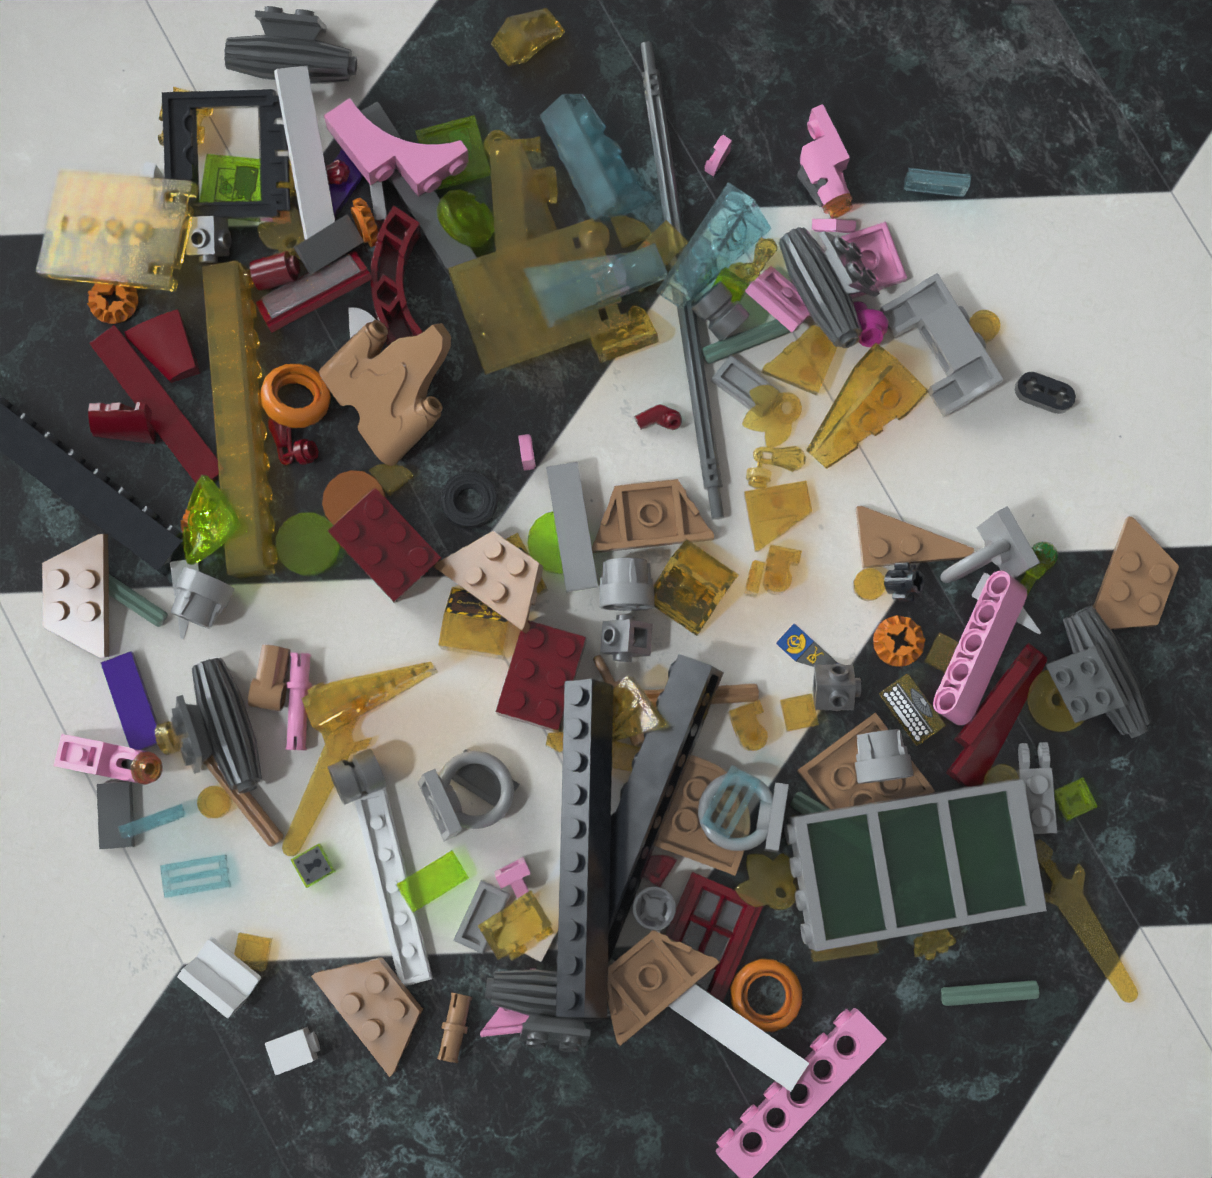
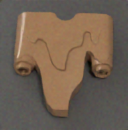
M378 320L368 322L319 370L320 377L341 406L351 405L357 409L360 416L358 425L360 434L379 460L389 466L396 465L441 416L443 407L439 400L432 396H426L435 373L444 362L451 347V335L442 323L430 326L418 336L399 338L381 352L383 344L387 339L388 330Z

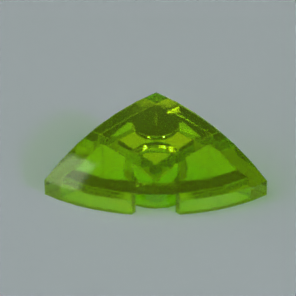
M201 475L197 481L187 506V510L190 511L188 527H184L183 530L184 553L187 564L194 565L211 555L227 542L241 526L234 509L225 495L206 475Z

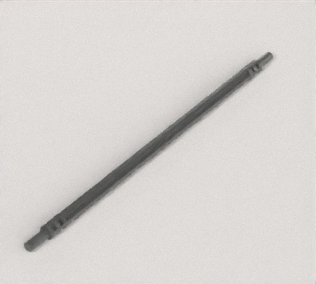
M647 41L640 44L644 66L642 80L704 490L708 491L712 520H719L724 518L720 488L723 485L697 315L691 309L695 302L660 71L656 69L653 44Z

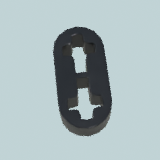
M1036 372L1023 374L1016 382L1014 389L1019 400L1056 414L1069 410L1076 398L1075 391L1070 385ZM1033 381V387L1040 391L1034 390L1032 394L1026 393L1027 387L1023 386V384ZM1060 391L1064 393L1063 398L1067 401L1058 405L1056 404L1057 398L1051 395H1056Z

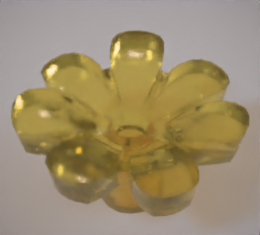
M947 928L923 932V936L916 937L913 941L915 947L914 954L915 957L925 955L927 961L933 960L936 957V951L940 954L949 950L948 946L954 945L956 940L953 935H950Z

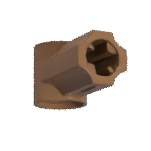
M262 645L256 678L252 679L249 688L248 705L250 707L282 711L287 693L285 678L290 649L274 645Z

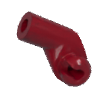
M658 404L634 416L640 430L654 423L670 430H676L682 425L680 413L662 404Z

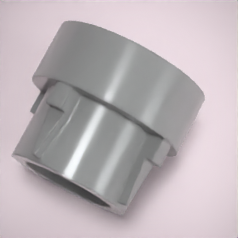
M615 558L603 562V577L600 578V608L614 611H638L654 608L653 579H651L650 563L640 558Z
M184 567L175 586L177 587L174 594L176 598L171 613L210 629L218 614H221L223 609L227 608L235 588L209 575Z
M900 729L857 735L858 754L856 755L855 769L858 784L914 776L911 755L907 752V746H904Z

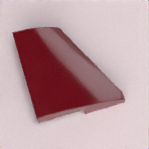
M178 309L156 316L125 331L126 338L137 347L170 383L201 374L193 346L189 342L185 325Z
M136 402L135 408L122 403L89 404V427L93 437L155 444L157 432L150 424L152 410L146 403Z

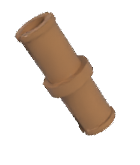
M451 993L452 997L447 1020L442 1023L441 1027L444 1029L437 1059L458 1063L463 1033L467 1034L468 1030L465 1024L472 997Z

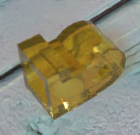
M770 544L762 578L763 587L768 593L780 595L790 587L792 575L789 568L790 565L798 566L802 553L801 550Z
M760 700L727 712L738 743L747 751H757L767 743V731L759 724L756 715L764 712Z

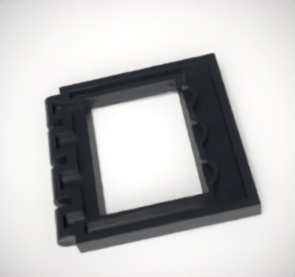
M275 90L162 92L167 220H185V217L217 216L228 219L280 218V211H291L290 188H279V183H289L290 178L289 157L278 156V152L289 150L284 124H277V120H283L279 95H276ZM258 108L261 201L200 202L196 109Z

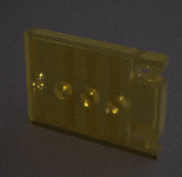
M59 170L35 273L43 278L176 292L178 281L172 277L173 268L181 269L194 213V209L188 205L189 197L197 198L199 186L192 181ZM173 195L176 196L175 202H172ZM157 267H160L159 275L156 274Z
M593 218L448 268V273L485 375L630 324L627 313L620 314L617 303H620L622 299L602 242L595 243L592 232L597 228ZM580 236L583 247L576 249L572 239ZM605 308L609 319L601 322L598 310Z

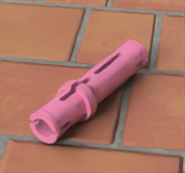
M290 653V682H286V688L289 689L286 750L306 751L308 690H312V683L309 682L311 654L301 653L300 665V654Z

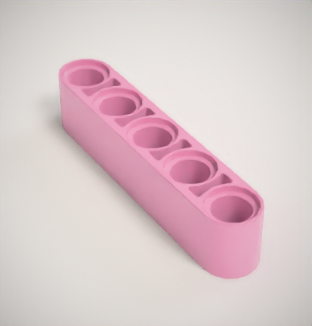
M1005 571L993 573L986 581L934 697L933 707L935 711L956 725H965L974 717L1027 597L1025 586Z

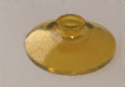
M1048 669L1041 672L1033 680L1028 692V705L1032 716L1041 726L1051 731L1065 732L1077 728L1085 721L1074 722ZM1054 694L1060 697V703L1057 706L1051 700Z

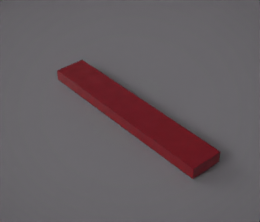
M115 325L89 343L135 404L136 402H144L152 410L150 424L201 490L227 472Z

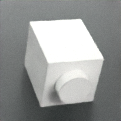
M308 1027L265 1043L275 1075L318 1059L316 1052L320 1051L318 1038L315 1032H309Z

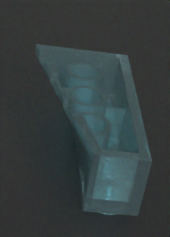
M562 94L540 115L546 131L559 153V158L564 163L572 179V184L577 189L585 205V210L593 222L615 220L655 200L651 191L644 192L637 182L640 175L635 168L628 169L619 156L622 149L617 142L606 137L603 132L606 126L584 94Z
M728 182L656 293L680 309H683L719 275L724 273L739 257L744 255L758 240L763 238L772 228L755 200Z
M655 243L634 252L523 269L548 328L665 279L668 273Z

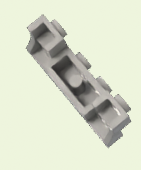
M938 273L925 279L905 294L881 307L880 311L884 312V315L887 317L889 322L888 328L895 338L914 327L918 328L947 375L946 378L933 384L928 389L929 395L943 417L967 405L972 399L1002 382V376L985 350L986 344L983 337L978 332L974 333L969 324L970 318L968 313L962 306L958 307Z

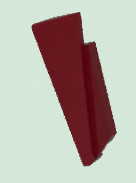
M1029 643L1025 645L976 710L972 720L963 727L954 739L964 749L947 770L946 774L964 788L983 784L1047 662V657Z

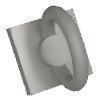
M1006 506L995 512L977 527L985 542V547L944 570L940 578L943 583L948 584L993 562L998 565L1001 571L1007 572L1016 579L1040 562L1009 507Z
M468 751L458 754L445 764L439 776L436 769L422 774L418 781V785L443 841L455 837L462 830L461 826L470 829H480L497 823L508 812L514 796L513 779L507 767L497 757L482 751ZM469 764L487 766L497 775L501 784V796L497 805L488 813L479 816L467 815L462 812L457 794L450 785L453 775L460 768Z
M732 772L719 776L705 788L699 801L698 817L702 830L714 844L726 850L745 851L760 845L766 840L764 851L778 852L789 784L775 782L772 794L767 785L753 775ZM740 785L748 787L761 799L757 828L749 836L742 838L729 837L720 832L712 820V803L717 794L729 786Z

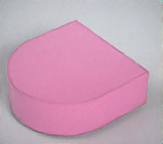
M519 435L524 471L535 469L531 435Z

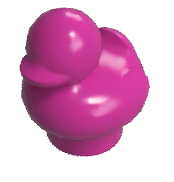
M854 301L853 304L862 328L859 343L865 347L877 346L882 342L883 336L888 331L889 322L887 317L880 310L868 309L864 302Z

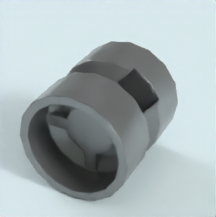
M722 281L709 289L691 307L702 321L709 320L708 328L719 341L731 334L750 315L739 301H731L733 294Z
M370 748L353 755L352 762L344 759L328 766L333 784L344 805L360 799L363 791L371 794L387 787L379 763Z
M647 887L641 890L635 896L632 904L633 915L636 921L644 928L650 930H660L668 926L676 912L675 901L672 895L660 887Z

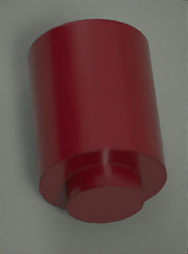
M288 251L250 262L251 277L259 291L297 281V274L301 272L297 257L295 255L292 256Z

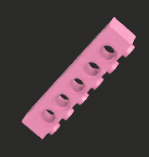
M853 1008L851 1011L845 1009L833 1021L836 1027L828 1035L824 1032L820 1034L810 1045L813 1051L804 1059L809 1065L796 1083L804 1084L807 1088V1095L803 1100H792L790 1098V1091L775 1081L764 1092L763 1095L766 1099L758 1107L754 1104L751 1105L742 1114L740 1119L743 1122L735 1131L729 1128L717 1140L716 1143L719 1145L716 1149L717 1155L739 1178H753L887 1040L858 1009ZM842 1036H850L853 1040L851 1051L845 1054L839 1053L837 1041ZM819 1060H827L830 1064L829 1073L824 1077H816L813 1072L815 1063ZM772 1108H780L784 1112L782 1122L777 1125H771L766 1120L767 1113ZM756 1132L760 1135L761 1141L756 1148L748 1149L743 1146V1138L747 1133Z

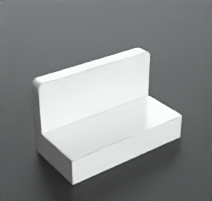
M213 937L206 941L198 955L177 976V978L226 1018L233 1015L245 1003L261 980L259 974Z

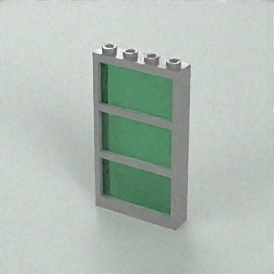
M1024 779L1007 780L787 817L788 825L784 826L785 838L788 845L792 844L794 855L793 858H790V868L792 876L794 878L797 877L799 891L795 892V899L798 910H803L805 924H801V935L804 944H808L809 949L814 951L1047 911Z

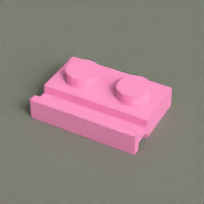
M772 266L758 276L745 290L749 296L791 332L810 316L795 286Z

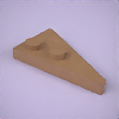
M863 506L856 507L862 568L893 566L894 563L898 562L914 564L964 559L974 553V548L869 508Z

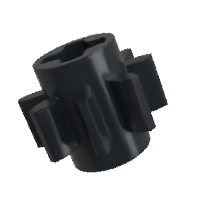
M909 562L894 563L895 570H889L884 578V586L887 593L892 594L893 600L899 599L900 602L914 601V594L921 593L924 588L923 573L920 570H916V564L910 565Z

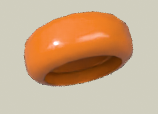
M285 364L274 368L265 377L260 392L262 407L267 415L278 424L290 428H306L318 423L326 415L331 400L330 390L320 377V373L312 367L303 364ZM290 383L301 384L310 389L314 400L306 407L292 408L281 402L278 397V390Z
M758 959L746 964L735 975L730 987V1002L736 1013L764 1032H775L787 1027L797 1017L802 1005V987L797 975L787 965L774 959ZM761 976H772L778 979L785 990L783 1006L771 1015H761L755 1012L747 1000V991L750 984Z

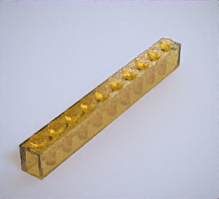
M238 260L202 266L227 574L238 579L275 574L274 564H277L278 557L276 548L272 545V533L275 531V523L269 509V502L272 501V490L269 483H267L266 474L270 463L268 455L264 450L267 430L261 415V410L264 408L262 407L258 379L262 377V370L256 356V349L259 348V338L254 330L253 319L256 318L257 311L251 297V288L254 287V282L250 270Z

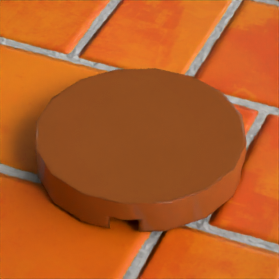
M351 470L340 473L329 482L323 493L322 505L325 516L334 525L374 487L385 497L384 490L375 477L363 471Z

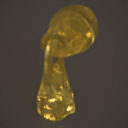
M759 238V241L755 244L752 263L743 264L742 262L731 264L725 271L728 285L741 288L747 286L750 281L756 280L766 263L778 250L776 242L770 238Z
M762 446L756 448L753 451V458L758 463L757 467L748 468L746 471L748 485L753 488L767 487V483L771 481L772 472L762 468L763 464L779 466L791 472L798 471L806 462L804 451L797 446L785 448ZM763 452L772 453L771 459L764 458Z

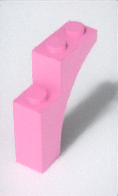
M350 98L324 115L328 131L370 185L377 181H385L393 174L394 169H397L419 197L425 192H433L441 185L443 179L449 175L455 176L461 173L467 166L468 149L461 140L446 144L427 145L394 137L369 121Z

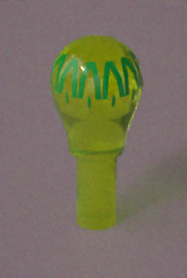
M1047 541L1038 542L1032 547L1040 563L1025 572L1026 574L1020 582L1027 589V596L1036 580L1041 579L1057 562V548Z

